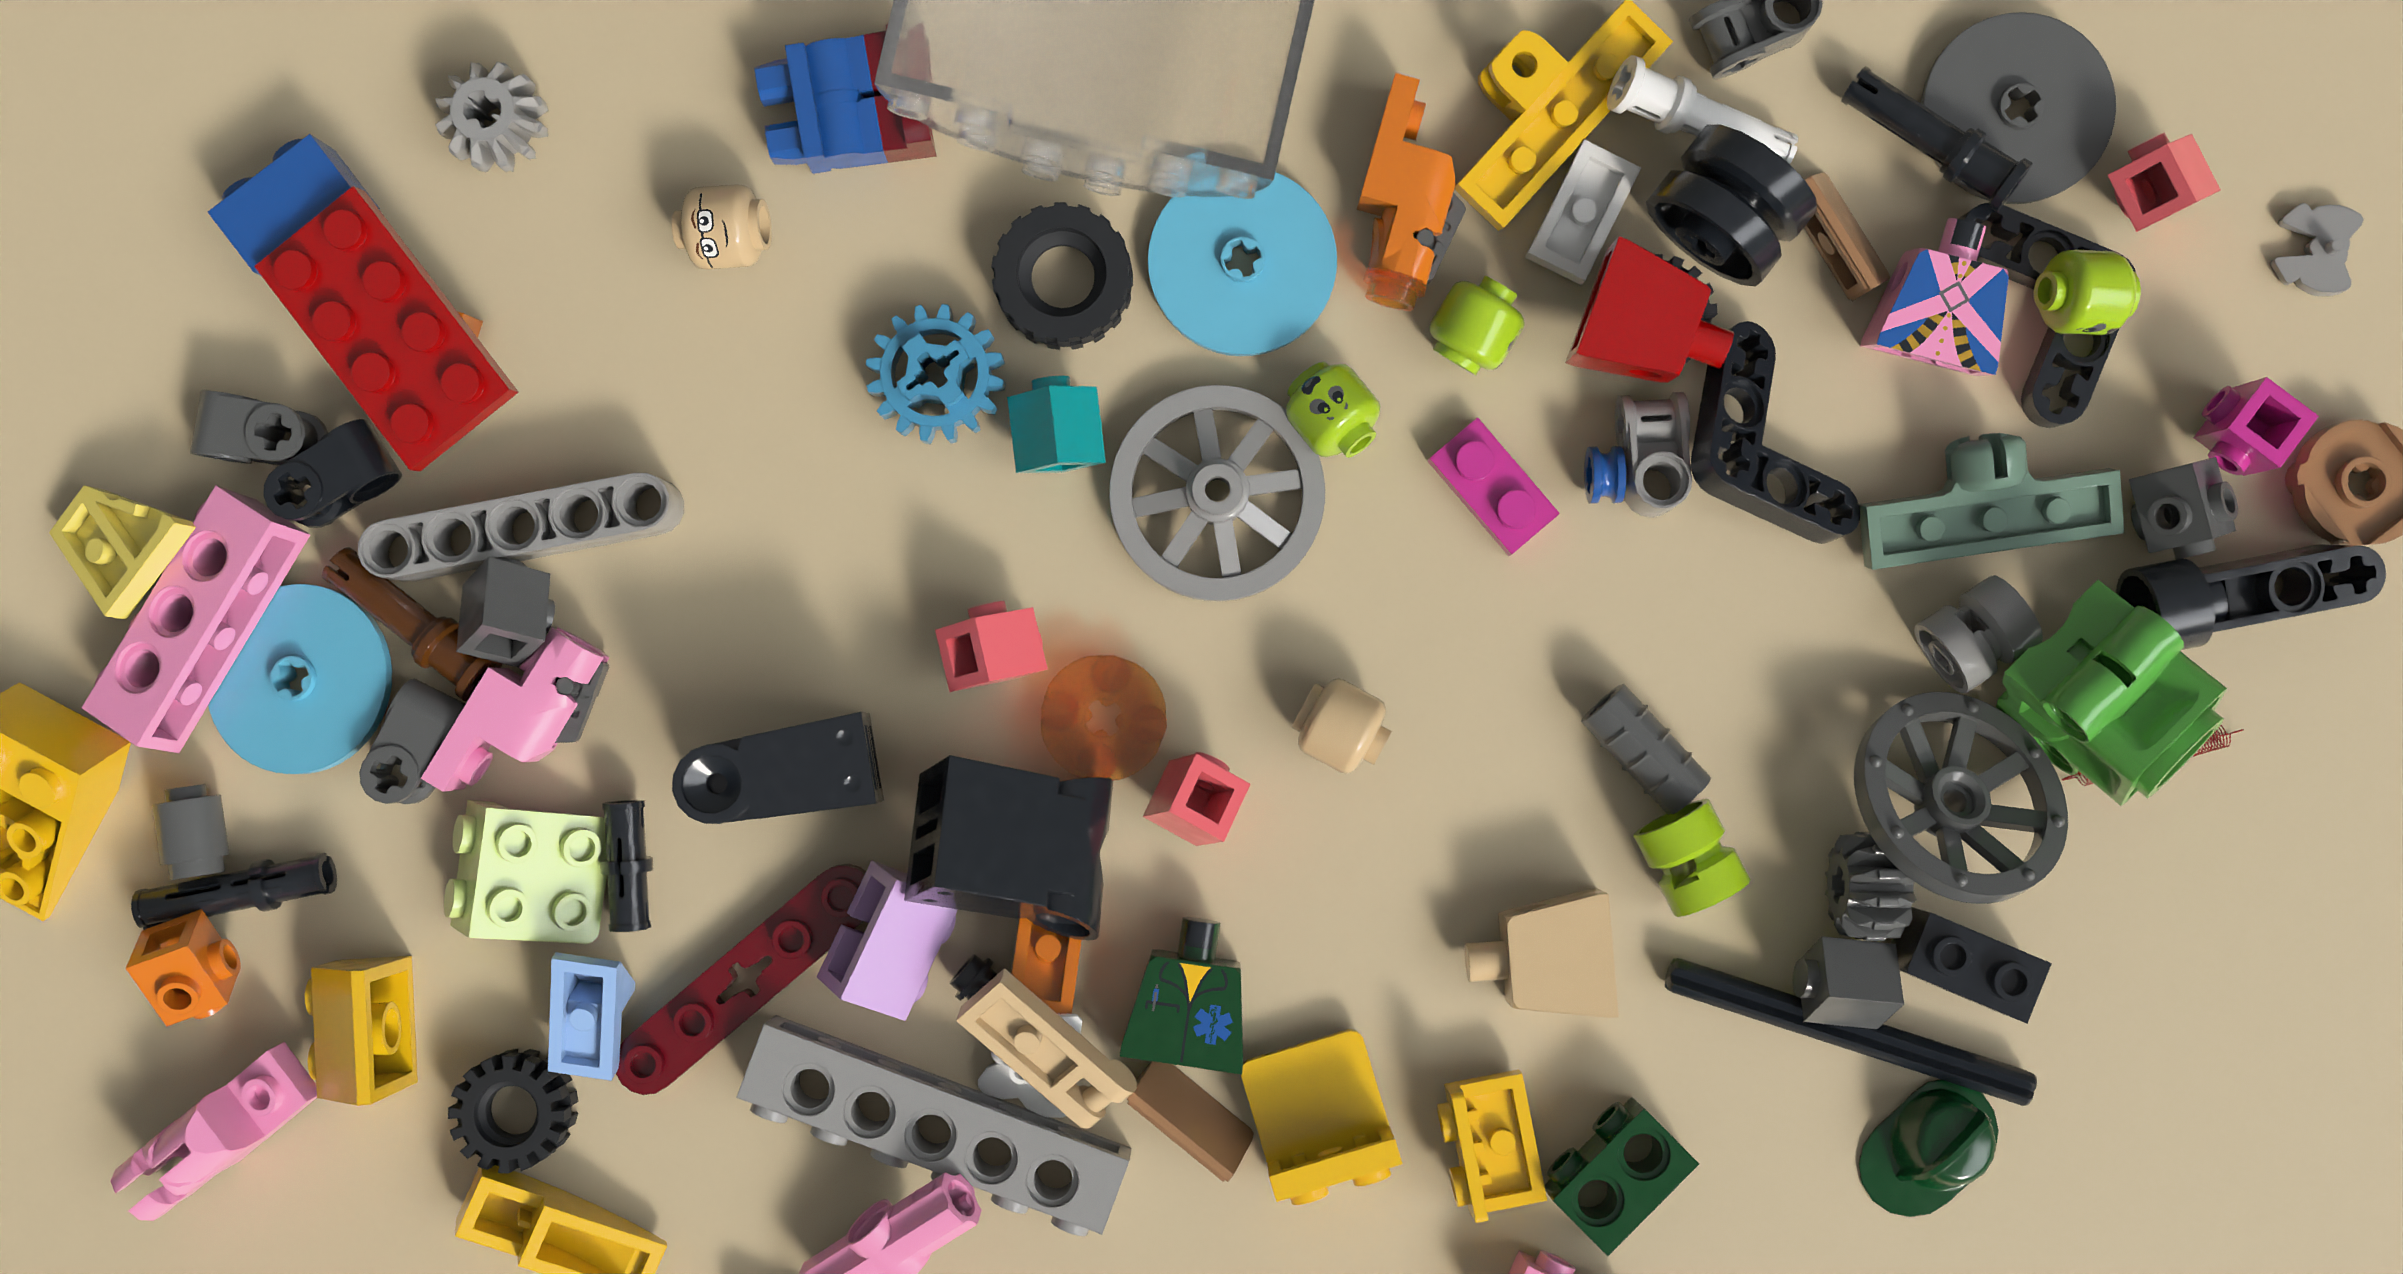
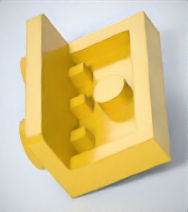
M1517 1069L1445 1083L1447 1102L1437 1104V1113L1444 1143L1455 1141L1460 1166L1449 1168V1174L1457 1207L1468 1205V1210L1475 1223L1488 1221L1487 1212L1547 1201L1522 1072Z

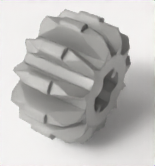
M471 62L469 70L470 80L466 82L456 75H448V82L456 92L453 97L435 98L437 107L448 114V116L436 123L435 126L440 135L446 139H452L448 146L449 152L461 161L470 158L471 165L482 172H488L494 162L505 172H514V154L518 152L529 160L536 159V152L528 142L531 137H548V129L536 119L549 110L546 102L541 97L533 96L535 83L525 74L514 77L513 70L507 64L496 62L490 72L480 63ZM499 108L501 110L500 116L492 114V117L497 121L493 125L486 127L484 125L485 119L493 121V118L488 114L492 110Z

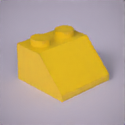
M412 956L335 960L311 967V978L308 980L305 988V1006L308 1014L313 1016L314 1042L311 1044L308 1052V1071L310 1077L316 1080L317 1098L356 1106L371 1105L418 1083Z

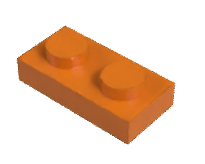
M1019 918L1011 974L1057 1014H1072L1082 940L1058 935L1034 924L1027 918Z

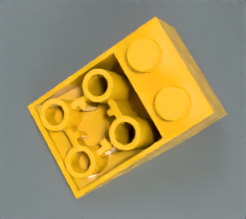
M21 682L0 693V898L41 921H45L52 914L119 790L131 742Z

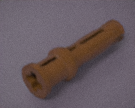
M350 547L344 548L329 560L339 567L337 571L330 566H325L323 569L322 578L326 582L332 583L410 645L414 662L424 669L429 667L435 669L456 686L455 694L463 701L467 702L488 667H502V663L456 652L459 622L451 617L443 616L437 618L389 579L369 573L362 566L359 556L354 549Z

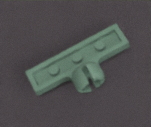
M2004 433L1982 434L1978 440L1970 441V436L1949 443L1945 449L1947 480L1943 489L1933 494L1859 504L1864 567L1872 570L2125 533L2120 470L2105 468L2034 479L2028 471L2026 442L2020 436Z

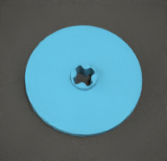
M1237 166L1222 168L1208 172L1186 184L1169 200L1160 213L1151 234L1148 250V272L1154 297L1167 320L1177 331L1193 343L1215 353L1229 356L1266 354L1298 339L1317 321L1323 312L1333 290L1337 271L1335 238L1331 225L1319 204L1304 188L1293 180L1271 170L1258 167ZM1242 246L1246 254L1257 253L1259 259L1253 262L1252 275L1243 277L1239 269L1228 271L1225 264L1232 261L1233 248Z
M291 584L280 586L208 705L219 734L241 758L252 765L275 773L310 774L341 764L358 752L369 741L386 712L392 688V663L387 642L373 617L347 595L317 585ZM295 667L307 669L308 676L301 680L303 691L290 688L289 683L297 678Z

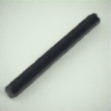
M1674 958L1666 973L1665 988L1672 993L2021 1106L2030 1104L2037 1086V1077L2027 1070L1885 1024L1881 1025L1878 1029L1804 1022L1801 998L1681 958Z

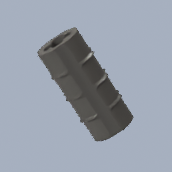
M1625 684L1618 685L1611 690L1581 720L1588 730L1600 741V747H1605L1622 765V770L1628 771L1644 789V794H1649L1668 815H1673L1688 805L1706 788L1711 780L1709 774L1692 757V752H1687L1670 734V729L1665 728L1648 710V705H1643Z

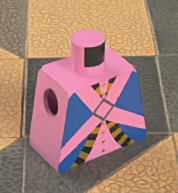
M1948 218L1938 251L1925 248L1905 251L1871 318L1860 346L1973 376L1996 375L2009 275L2008 271L2004 268L1977 262L1986 226L1969 220Z

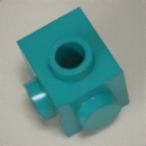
M1048 376L1032 380L1031 391L1007 397L1016 473H1064L1106 463L1097 387L1071 386L1069 376Z

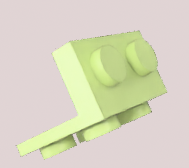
M467 800L466 814L458 815L453 830V850L455 853L460 854L457 879H449L444 895V914L446 917L451 918L450 926L468 938L578 944L593 942L599 934L607 875L601 874L600 861L607 859L605 818L593 815L509 809L495 802Z

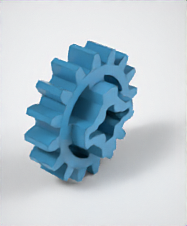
M922 305L915 306L914 316L916 322L907 325L903 319L896 315L891 320L897 334L892 339L879 334L874 338L875 342L884 351L882 358L874 357L866 360V366L875 373L880 374V379L868 384L867 390L872 396H886L887 400L877 409V412L884 420L892 418L897 414L901 415L896 426V431L901 435L907 436L915 426H918L920 440L924 444L931 445L936 430H942L951 444L956 443L958 439V426L965 424L974 433L981 430L979 422L975 417L980 410L985 413L996 414L998 409L988 398L990 391H1004L1006 383L1003 379L992 375L991 370L1004 365V357L1001 353L985 352L995 338L989 329L973 335L972 332L975 328L976 319L969 312L963 315L958 323L953 322L952 310L949 305H941L937 318H930ZM943 334L955 337L959 341L954 340L947 346L927 343L923 337ZM905 351L908 355L906 375L895 383L897 363ZM933 362L940 368L947 367L944 370V374L948 381L939 388L931 381L926 382L929 376L925 368ZM977 363L978 379L976 387L968 399L963 393L966 374L975 368L974 364ZM926 403L945 405L950 413L929 416L915 412L912 409L915 407L919 409Z

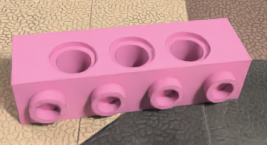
M216 485L195 515L193 522L196 527L164 569L143 607L131 620L126 635L108 665L99 673L94 688L82 706V709L138 747L180 753L310 537L309 533L289 520L275 515L258 500Z

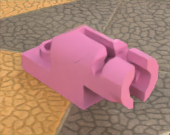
M285 1042L267 1050L231 1082L203 1097L180 1118L164 1128L144 1147L115 1169L110 1180L114 1192L117 1193L123 1190L140 1175L150 1176L175 1157H181L183 1160L159 1179L164 1186L149 1193L128 1210L139 1220L154 1221L166 1214L180 1201L192 1195L215 1175L241 1161L317 1098L316 1083Z

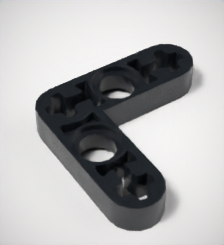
M1989 202L1979 204L1959 218L1980 224L1988 220L1992 223L1990 233L2007 242L2018 236L2019 232L2022 233V238L2015 246L2001 241H1994L1984 248L1981 246L1977 262L2004 268L2008 271L2009 280L2033 290L2036 280L2041 274L2034 270L2029 261V250L2034 242H2047L2055 248L2058 254L2066 250L2113 251L2005 205L1998 212H1995L1989 208ZM2012 250L2011 257L2009 260L2006 256ZM2126 258L2130 266L2132 267L2133 271L2136 273L2134 266L2132 265L2130 260ZM2048 327L2021 395L2023 412L2031 422L2040 427L2053 428L2071 423L2082 416L2088 407L2119 329L2108 335H2092L2094 343L2091 352L2086 357H2078L2070 353L2065 347L2064 334L2057 333ZM2052 363L2056 364L2059 367H2053ZM2065 369L2080 371L2081 375L2076 373L2066 377L2060 388L2059 396L2067 401V406L2052 412L2048 410L2051 400L2042 395L2043 390L2056 386L2060 382Z
M1745 321L1734 325L1728 329L1734 332V338L1722 366L1718 369L1707 364L1691 454V471L1694 480L1709 495L1812 542L1825 544L1852 533L1860 521V506L1856 496L1849 487L1836 479L1762 445L1776 361V349L1770 335L1757 323ZM1725 394L1734 397L1741 405L1743 411L1742 423L1733 420L1726 412L1724 406ZM1723 453L1722 460L1718 458V455ZM1768 474L1774 475L1783 484L1785 489L1784 504L1779 503L1769 493L1767 487ZM1821 502H1823V503H1824V507H1823V506H1820V505H1818V504L1821 503Z

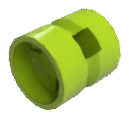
M1706 798L1689 803L1673 815L1666 813L1641 827L1633 835L1648 866L1662 870L1664 875L1658 885L1672 913L1676 917L1687 916L1716 905L1742 890L1751 880L1735 848L1721 845L1720 839L1725 829L1710 800Z

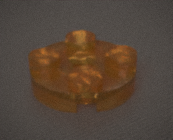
M1115 655L1086 656L1065 666L1049 683L1041 707V735L1051 756L1069 773L1083 778L1105 777L1111 778L1113 781L1121 780L1144 768L1159 751L1167 729L1164 695L1155 679L1137 663ZM1099 700L1105 707L1113 703L1119 706L1122 713L1115 719L1116 725L1119 727L1115 734L1109 736L1103 729L1095 733L1089 730L1086 723L1093 717L1092 711L1089 708L1093 702Z

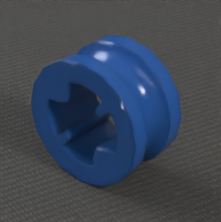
M1597 446L1587 448L1584 463V485L1589 504L1599 503L1600 498L1604 496L1609 497L1612 503L1623 502L1626 490V462L1621 446L1611 447L1609 453H1601Z

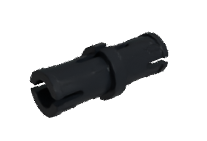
M621 800L602 803L605 817L607 859L600 861L602 875H608L610 924L608 926L610 932H633L651 928L647 872L653 870V857L646 856L645 800Z

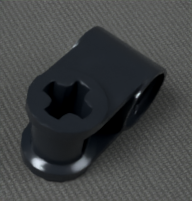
M357 419L336 427L324 435L318 443L283 465L276 467L265 481L263 496L267 507L275 515L287 520H295L297 523L309 528H322L332 524L336 519L363 502L376 498L391 489L400 481L402 473L367 419ZM306 485L311 486V487L308 488L305 492H303L302 489H303ZM306 499L307 503L303 507L298 505Z

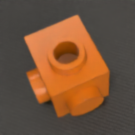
M200 909L142 930L125 969L167 1027L192 1017L195 1019L209 1017L225 1005H228L241 969L238 952L232 942L220 937L204 911Z

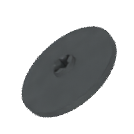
M2037 13L2001 14L1980 21L1964 30L1946 46L1935 60L1928 73L1921 97L1922 105L1966 132L1970 127L1974 130L1979 128L1986 133L1985 141L2016 161L2026 158L2033 163L2024 179L2005 204H2026L2041 201L2065 191L2080 181L2096 165L2104 153L2112 135L2116 115V95L2113 80L2106 62L2099 51L2082 33L2072 26L2050 16ZM2025 97L2031 106L2024 113L2025 119L2021 116L2013 120L2008 118L2004 110L2011 105L2010 98L2017 101ZM1960 180L1953 181L1965 191L1990 201Z

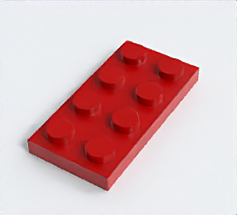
M352 186L254 266L409 470L422 471L519 393L368 194L360 188Z

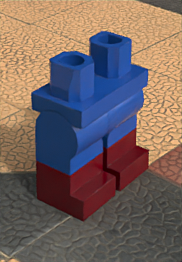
M911 20L886 24L885 31L850 38L823 39L806 46L804 42L785 45L787 58L754 67L760 101L764 107L791 102L795 103L797 121L765 126L768 153L774 165H799L807 163L811 172L817 174L829 172L831 169L937 157L929 108L925 96L926 91L917 39Z

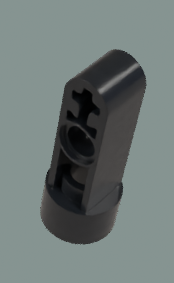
M2319 544L2204 567H2198L2192 561L2182 558L2129 568L2120 575L2116 594L2134 608L2137 606L2145 607L2164 618L2184 641V648L2182 650L2205 645L2210 640L2213 632L2366 603L2375 598L2382 590L2386 579V568L2381 556L2369 547ZM2339 572L2338 576L2330 578L2329 582H2324L2322 573ZM2280 574L2283 587L2280 595L2277 597L2274 586L2276 578Z

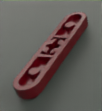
M841 864L822 872L625 1038L620 1045L619 1068L616 1072L621 1084L631 1092L641 1095L656 1094L665 1089L829 951L841 924L856 929L864 921L851 917L847 911L866 871L856 865ZM766 956L772 958V963L756 979V984L760 988L757 994L747 988L740 993H736L726 1002L723 1001L720 994L731 987L738 977L736 970L733 968L737 962L746 969L759 963Z

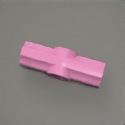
M945 1172L895 1205L888 1199L880 1200L857 1218L846 1236L805 1261L799 1274H917L924 1267L932 1252L978 1224L982 1209L977 1203L974 1188L960 1173L953 1176Z

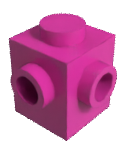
M2264 377L2235 387L2226 386L2216 393L2203 409L2202 416L2207 420L2193 438L2210 450L2208 453L2209 458H2217L2219 468L2234 475L2247 476L2281 468L2319 416L2268 377Z

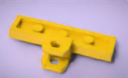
M1624 0L1569 61H1566L1541 36L1527 30L1520 31L1478 75V83L1482 92L1512 123L1459 180L1454 190L1497 231L1503 229L1611 111L1607 107V96L1614 76L1622 63L1628 57L1634 55L1644 59L1645 67L1649 69L1673 41L1632 0ZM1512 65L1520 69L1522 77L1514 72Z

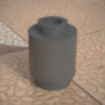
M205 784L164 790L165 803L152 805L160 865L168 866L169 879L176 880L224 872L223 856L230 853L221 795L207 796Z

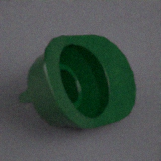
M1941 1079L1927 1082L1914 1091L1873 1130L1863 1144L1858 1165L1861 1183L1872 1201L1889 1213L1906 1217L1931 1214L1946 1205L1969 1183L1985 1174L1992 1163L1999 1133L1994 1109L1983 1093Z

